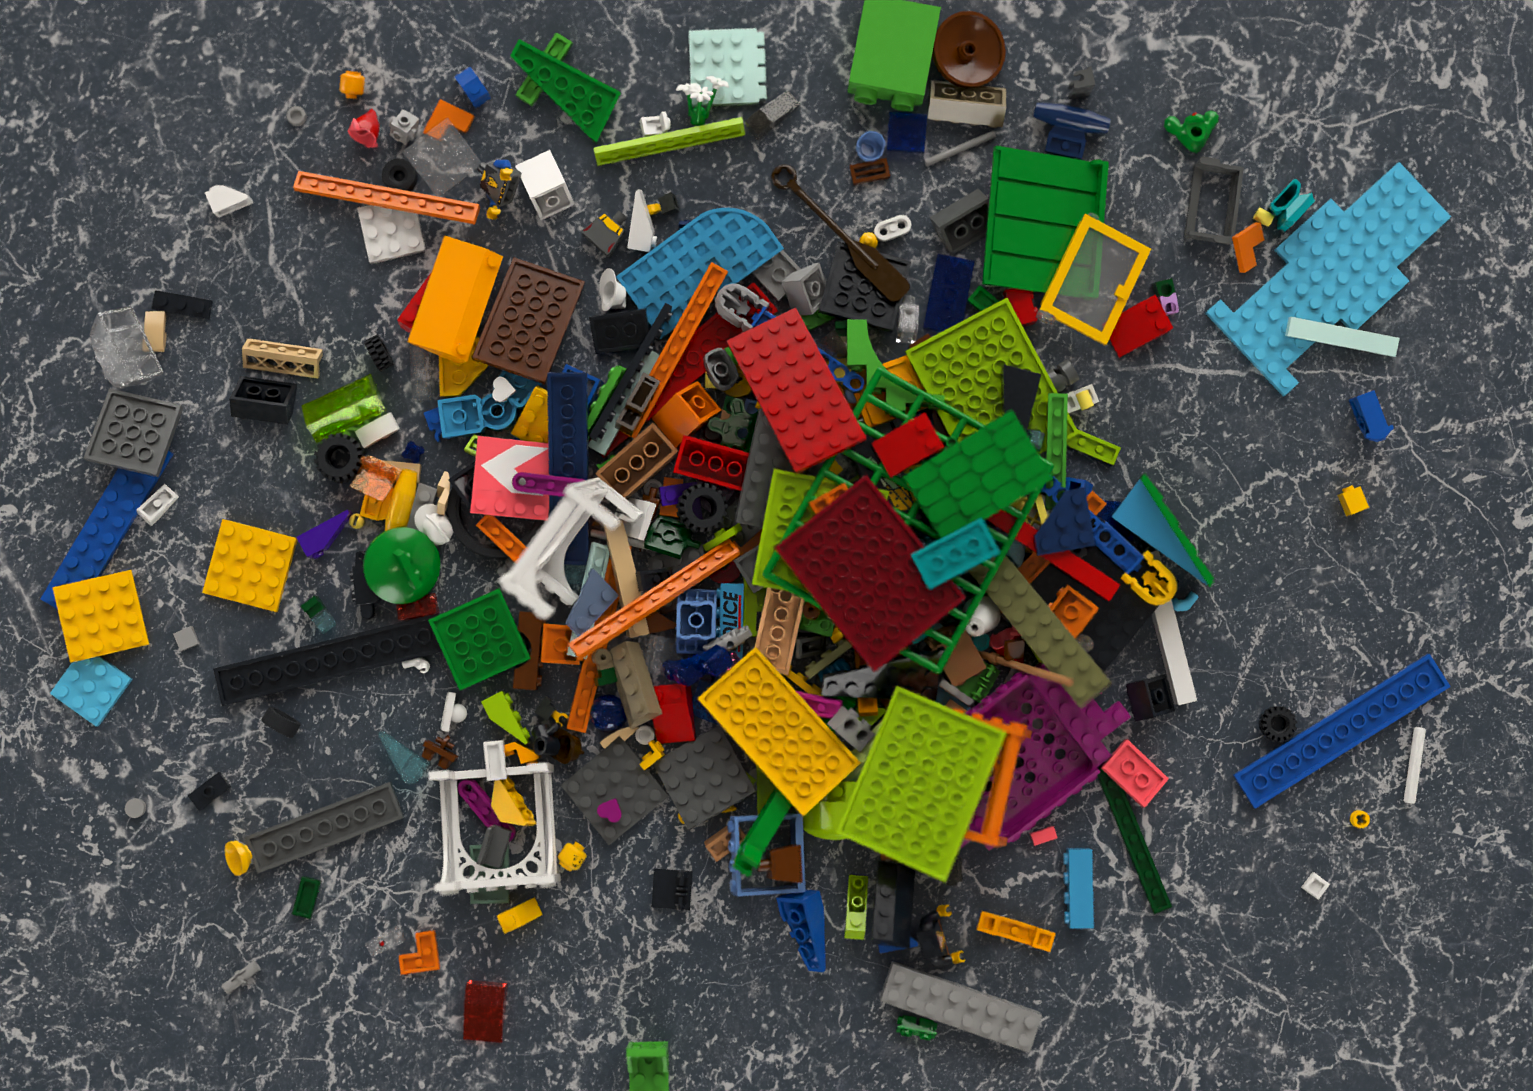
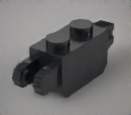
M366 551L356 552L355 566H352L353 571H350L351 583H354L352 600L356 605L360 606L362 617L371 620L375 616V604H379L382 599L367 585L363 573V560Z

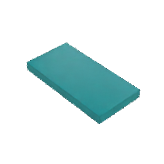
M980 518L911 554L930 590L1000 554L983 519Z

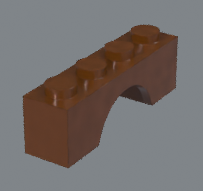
M519 611L518 631L527 636L532 650L531 659L523 666L514 669V689L538 690V686H542V675L539 674L540 667H543L544 663L540 662L543 624H547V618H539L533 612Z

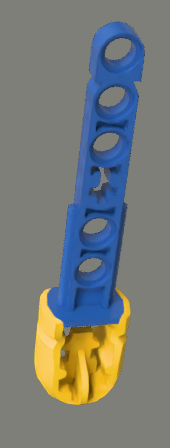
M1052 476L1053 487L1050 489L1043 487L1042 490L1049 497L1052 495L1053 500L1057 503V493L1068 491V489L1061 487L1062 484ZM1089 510L1090 519L1094 518L1096 520L1094 522L1096 526L1092 528L1095 545L1125 572L1121 579L1126 584H1131V589L1149 604L1162 605L1170 601L1177 590V582L1172 572L1159 560H1154V555L1147 550L1141 554L1107 521L1103 523ZM1102 531L1110 533L1111 539L1108 542H1102L1099 539ZM1118 544L1125 547V553L1122 556L1115 555L1113 551L1114 547ZM1143 558L1148 561L1150 566H1154L1159 571L1158 575L1161 578L1165 577L1168 580V583L1163 579L1159 581L1155 577L1156 573H1150L1149 571L1142 576L1144 585L1149 584L1152 587L1151 592L1155 595L1154 597L1149 594L1148 588H1142L1134 577L1131 578L1128 575L1132 570L1137 572L1142 567L1140 562Z

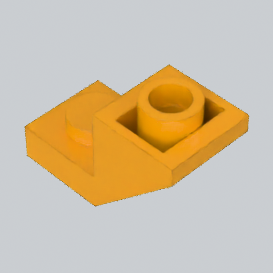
M517 741L504 745L505 757L515 754L514 750H517L521 764L538 763L537 759L542 758L534 750Z

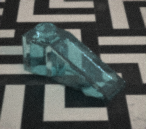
M380 731L378 736L397 772L402 775L401 779L408 784H411V782L413 784L418 783L430 766V763L385 731Z

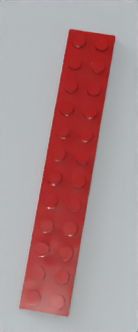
M754 282L747 287V289L759 296V300L764 299L770 304L768 308L770 313L773 315L778 313L777 308ZM747 301L750 310L746 316L743 314L737 316L746 319L749 324H752L754 321L751 318L755 312L760 313L761 310L756 309L753 304ZM718 312L695 331L645 424L677 392L693 384L705 374L706 369L703 358L708 352L716 348L724 349L729 347L727 340L743 333L742 328H737L725 320ZM619 431L606 455L601 454L603 458L607 457L630 436Z

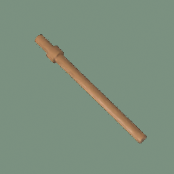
M979 651L981 658L988 660L991 664H1001L1060 684L1073 685V679L1014 660L1006 661L1004 657L995 652Z

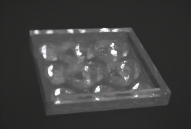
M448 118L402 151L437 197H441L477 170L479 164L482 163Z

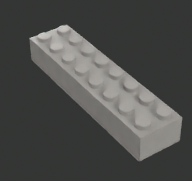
M894 961L891 962L880 995L881 1002L1028 1053L1031 1051L1042 1017L1039 1011Z

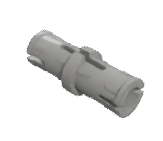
M253 960L242 970H237L232 978L222 984L223 990L227 994H231L240 985H245L250 977L261 970L258 963Z

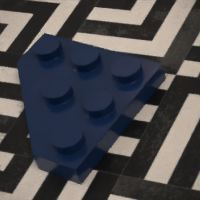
M1085 488L1063 492L1039 530L1033 536L1037 556L1095 545Z

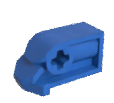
M1375 390L1349 399L1357 424L1365 439L1375 442L1385 440L1394 427L1393 425H1387Z

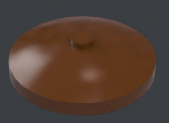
M961 11L949 16L937 28L932 56L936 68L947 81L962 88H977L987 84L998 75L1005 61L1006 49L1002 33L991 19L978 12Z

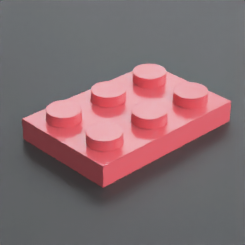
M1124 739L1112 756L1101 767L1142 808L1148 805L1169 779L1128 739Z

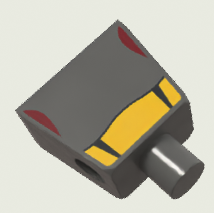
M618 211L613 218L607 213H603L582 229L581 233L610 259L626 234L621 225L627 217L621 211Z

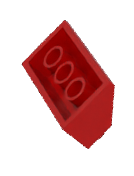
M683 435L673 473L741 491L749 453Z

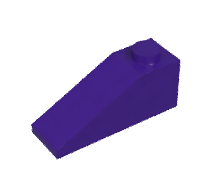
M346 510L297 536L296 538L306 557L314 559L322 557L324 551L330 548L353 513L350 510Z

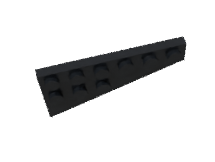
M944 646L937 647V650L929 652L926 650L920 651L918 655L937 665L945 649ZM903 655L890 659L874 673L865 664L852 670L844 669L823 674L821 695L892 699L898 686L936 702L941 674H936Z

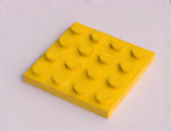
M222 519L202 593L278 612L298 539Z
M132 570L52 587L70 663L149 645Z

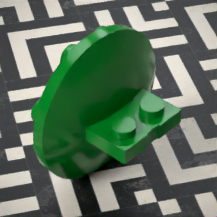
M396 527L379 534L368 546L363 560V573L369 588L381 599L394 604L412 603L424 597L434 587L440 573V556L433 541L424 533L409 527Z

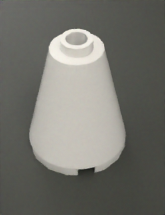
M983 596L966 627V631L972 636L988 633L994 630L1000 622L1001 611L990 597ZM973 598L966 602L963 607V613L966 612Z

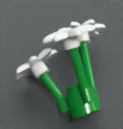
M714 76L706 77L710 83H713L712 92L708 91V87H703L701 90V86L697 85V83L678 85L676 91L683 90L685 95H687L688 116L691 117V124L697 126L705 125V119L709 118V111L717 90L722 86L729 88L728 82L721 81L720 78L716 79ZM691 98L698 100V104L694 108L692 107ZM704 99L709 101L706 110L702 107Z

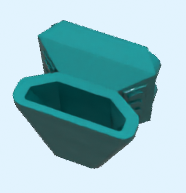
M1293 179L1268 205V209L1278 217L1277 229L1284 232L1315 202L1312 193L1299 195L1301 183L1297 179Z

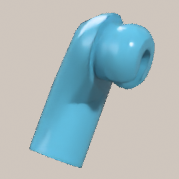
M1191 591L1183 600L1172 599L1174 610L1177 612L1189 610L1198 599V595Z

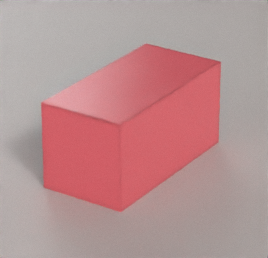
M1054 826L1029 833L1034 846L1058 838Z

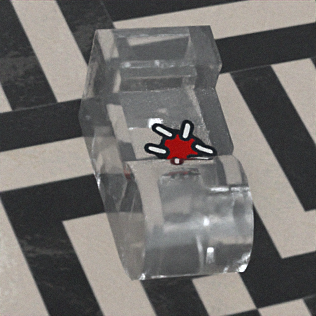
M398 925L368 941L365 945L371 957H374L401 944L405 939Z

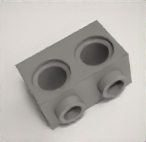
M842 706L827 724L861 752L875 735L870 730L872 726L864 719L860 722L857 719L860 715L852 708L848 711Z

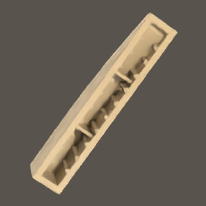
M620 520L621 523L613 530L604 523L603 526L620 607L622 609L640 597L641 592L638 591L636 570L623 520ZM646 617L626 630V635L629 638L649 634Z

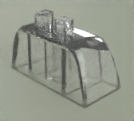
M128 306L97 313L91 328L90 340L95 352L94 357L100 363L105 379H108L114 387L123 389L148 382L163 374L164 371L133 307Z

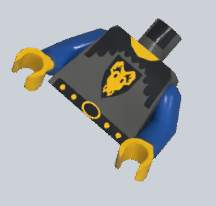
M496 160L488 164L482 162L477 168V171L483 175L480 187L490 201V207L487 210L488 219L497 220V215L501 212L499 208L513 201L522 173L511 167L509 160Z

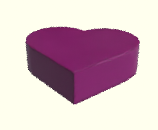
M617 798L600 804L597 808V814L601 818H608L611 822L619 821L622 817V811Z

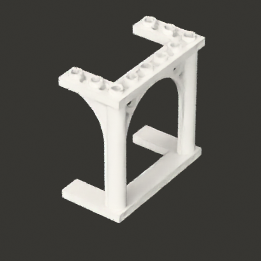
M599 477L569 485L564 491L566 496L511 571L502 575L498 581L506 592L516 595L518 597L517 600L521 604L530 606L533 609V613L539 618L546 619L555 611L554 608L541 599L536 586L540 582L545 584L544 587L549 592H555L560 596L559 599L564 604L572 606L577 602L579 595L571 589L565 576L564 559L570 543L591 515L595 516L611 530L617 528L621 523L619 519L600 505L604 497L633 520H638L643 515L641 510Z
M538 763L506 768L507 776L534 774L537 821L536 840L530 853L520 863L506 869H490L478 865L466 853L461 842L457 780L487 778L486 769L429 772V780L439 781L443 841V873L440 883L435 884V892H441V895H452L459 893L460 889H467V893L479 892L478 888L486 887V891L498 890V886H505L506 890L517 889V885L525 884V888L537 887V884H540V888L556 886V882L561 881V875L557 874L551 775L554 772L553 764ZM535 852H540L538 857L541 856V861L534 857ZM460 857H464L466 862L459 867V863H462ZM528 861H534L538 865L537 873H531L527 869L526 863ZM469 865L474 866V874L470 878H465L463 876L464 869ZM522 868L528 876H525L523 873H518L519 875H517L516 870ZM480 871H484L486 873V876L484 878L483 876H480L477 880H475ZM500 871H502L504 874L502 877H499L498 875Z

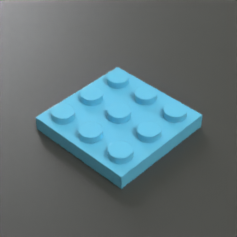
M101 656L71 663L50 694L98 727L133 679Z

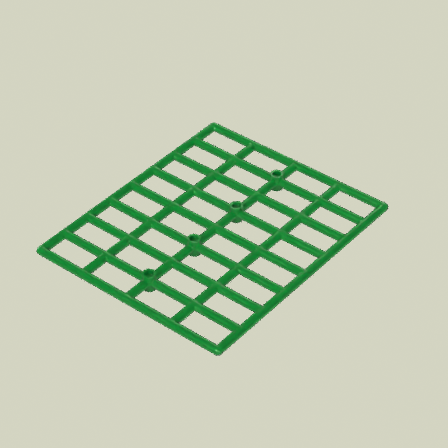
M882 367L876 369L853 410L855 418L858 419L868 401L902 420V426L914 419L925 400L959 419L951 437L948 438L936 431L941 442L944 444L942 452L958 443L957 440L966 424L977 430L986 426ZM881 376L917 396L907 414L871 395ZM858 421L861 429L867 435L876 440L885 436ZM851 449L840 452L874 471L875 473L871 481L875 486L881 476L910 491L903 478L897 475L889 477L882 462L878 465ZM838 454L825 460L779 543L791 535L796 528L798 529L804 524L801 522V519L810 505L809 503L818 498L815 494L824 478L838 485L846 483L848 488L854 485L829 471ZM1041 457L1046 467L1048 468V471L1051 473L1054 468V464L1048 461L1047 459ZM925 459V460L919 462V464L923 465L924 463H926V462L929 461V460H928V459ZM1044 484L1030 492L1031 494L1021 511L1010 505L1002 509L1017 518L1008 536L986 525L992 538L1003 543L999 550L1000 554L996 556L993 562L986 560L980 563L989 569L980 587L978 588L959 576L951 578L955 584L975 594L965 613L956 608L948 612L961 620L951 639L932 628H928L923 632L947 646L937 665L907 648L901 650L900 654L936 674L942 673ZM916 500L908 514L893 507L908 527L911 525L934 539L940 540L933 528L915 519L920 509ZM774 551L762 572V576L823 610L809 592H805L772 573L780 558L778 553Z

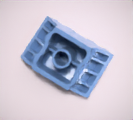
M688 589L677 596L676 653L710 654L716 650L714 648L705 652L703 646L716 639L717 590Z

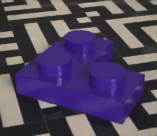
M697 482L658 487L661 506L678 504V498L682 495V492L696 485ZM698 497L693 502L692 510L697 518L703 520L700 498Z

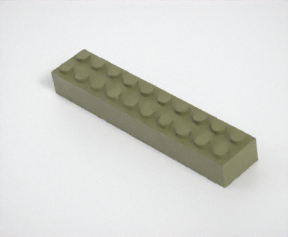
M994 556V557H992V558H990V559H988V560H990V561L993 562L994 559L996 558V556ZM1005 556L986 593L1052 673L1073 679L1072 686L1061 685L1082 709L1111 686L1112 683L1010 559ZM978 564L968 571L981 585L989 569Z

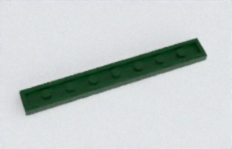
M1098 767L1100 771L1097 775L1098 781L1153 914L1171 908L1172 905L1125 791L1101 767Z

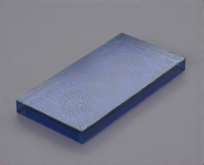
M937 254L924 319V329L942 332L964 320L974 260Z

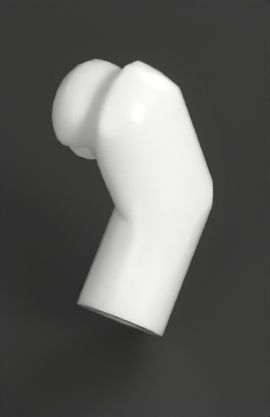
M422 657L402 662L404 669L414 666L421 673L428 672L430 668L429 662Z

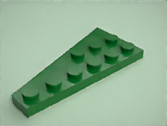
M518 39L510 58L596 144L621 92Z

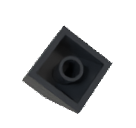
M1166 674L1125 684L1135 722L1156 718L1175 711Z

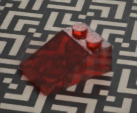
M469 980L466 983L464 1040L502 1043L508 983Z

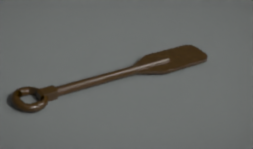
M782 164L773 170L771 180L774 186L782 190L790 189L848 245L856 268L888 300L897 302L908 293L910 284L900 272L875 248L852 240L796 183L797 172L793 167ZM781 169H787L790 175L794 174V178L790 179L787 185L784 186L781 185L778 179H775V174L778 175L782 172Z

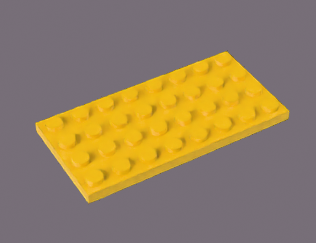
M757 647L752 649L698 698L699 702L802 816L810 811L860 764L858 759Z

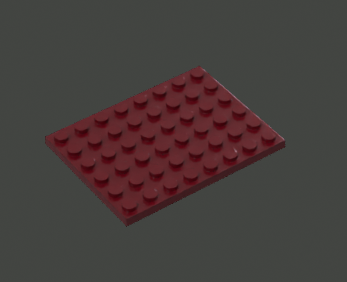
M867 475L774 547V550L873 673L966 598L951 579L930 590L928 589L911 554L925 546Z

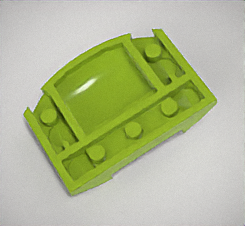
M841 781L803 816V830L812 836L827 840L849 839L836 832L857 782Z

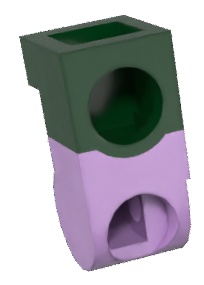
M1170 278L1152 283L1153 291H1155L1166 315L1178 313L1179 309L1173 279Z

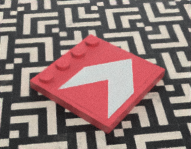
M478 436L470 513L547 521L549 495L519 492L512 486V478L520 472L549 475L548 443ZM524 478L519 480L520 485L524 486L526 484Z

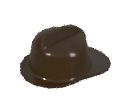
M561 728L553 734L560 741V750L557 755L551 757L562 764L574 761L585 753L582 750L581 740L577 736L571 735Z

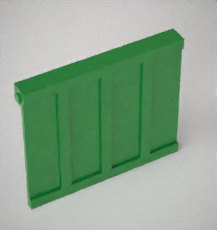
M994 146L982 284L1046 293L1084 214L1104 223L1109 162L1100 159L1084 161ZM1089 227L1057 295L1079 298L1084 301H1092L1098 298L1103 242L1102 233Z

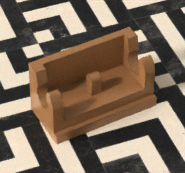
M727 826L704 841L705 847L716 862L730 853L728 842L731 840V834L728 832ZM739 826V845H741L746 834Z

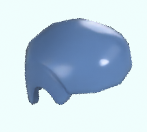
M868 131L857 140V155L866 162H874L883 155L886 142L880 133Z

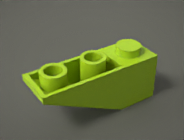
M501 691L481 701L489 719L524 744L530 743L529 738L531 736L527 728L522 727L520 723L522 718L518 710L514 711L511 705L513 700L509 693Z
M849 875L844 938L864 940L868 876Z

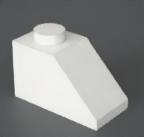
M223 185L213 186L209 189L210 191L205 192L211 209L218 218L253 203L248 195Z

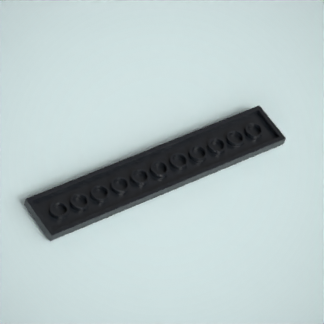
M439 613L213 668L221 705L226 706L440 653L442 650L428 621L438 616Z

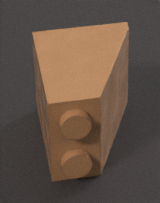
M959 622L946 627L943 626L936 631L951 639ZM966 629L942 671L949 683L954 687L963 685L967 679L981 674L987 668ZM930 636L923 639L930 651L937 650V647L944 646V649L947 647Z

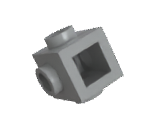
M403 109L389 123L390 136L406 145L418 133L419 118Z

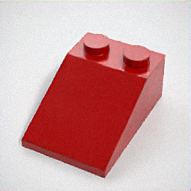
M1156 294L1121 313L1109 338L1119 358L1165 335L1173 329Z
M926 413L908 421L872 443L890 478L940 452L944 448Z
M691 683L653 686L662 711L661 715L652 719L657 741L660 744L695 741Z

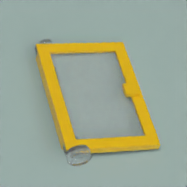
M1089 213L1088 215L1084 214L1042 299L1036 317L1047 324H1053L1057 320L1105 346L1151 248L1098 221V215Z

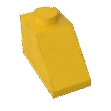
M534 897L498 914L497 918L504 934L543 914Z

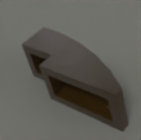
M643 372L618 417L615 428L630 436L633 435L661 381Z

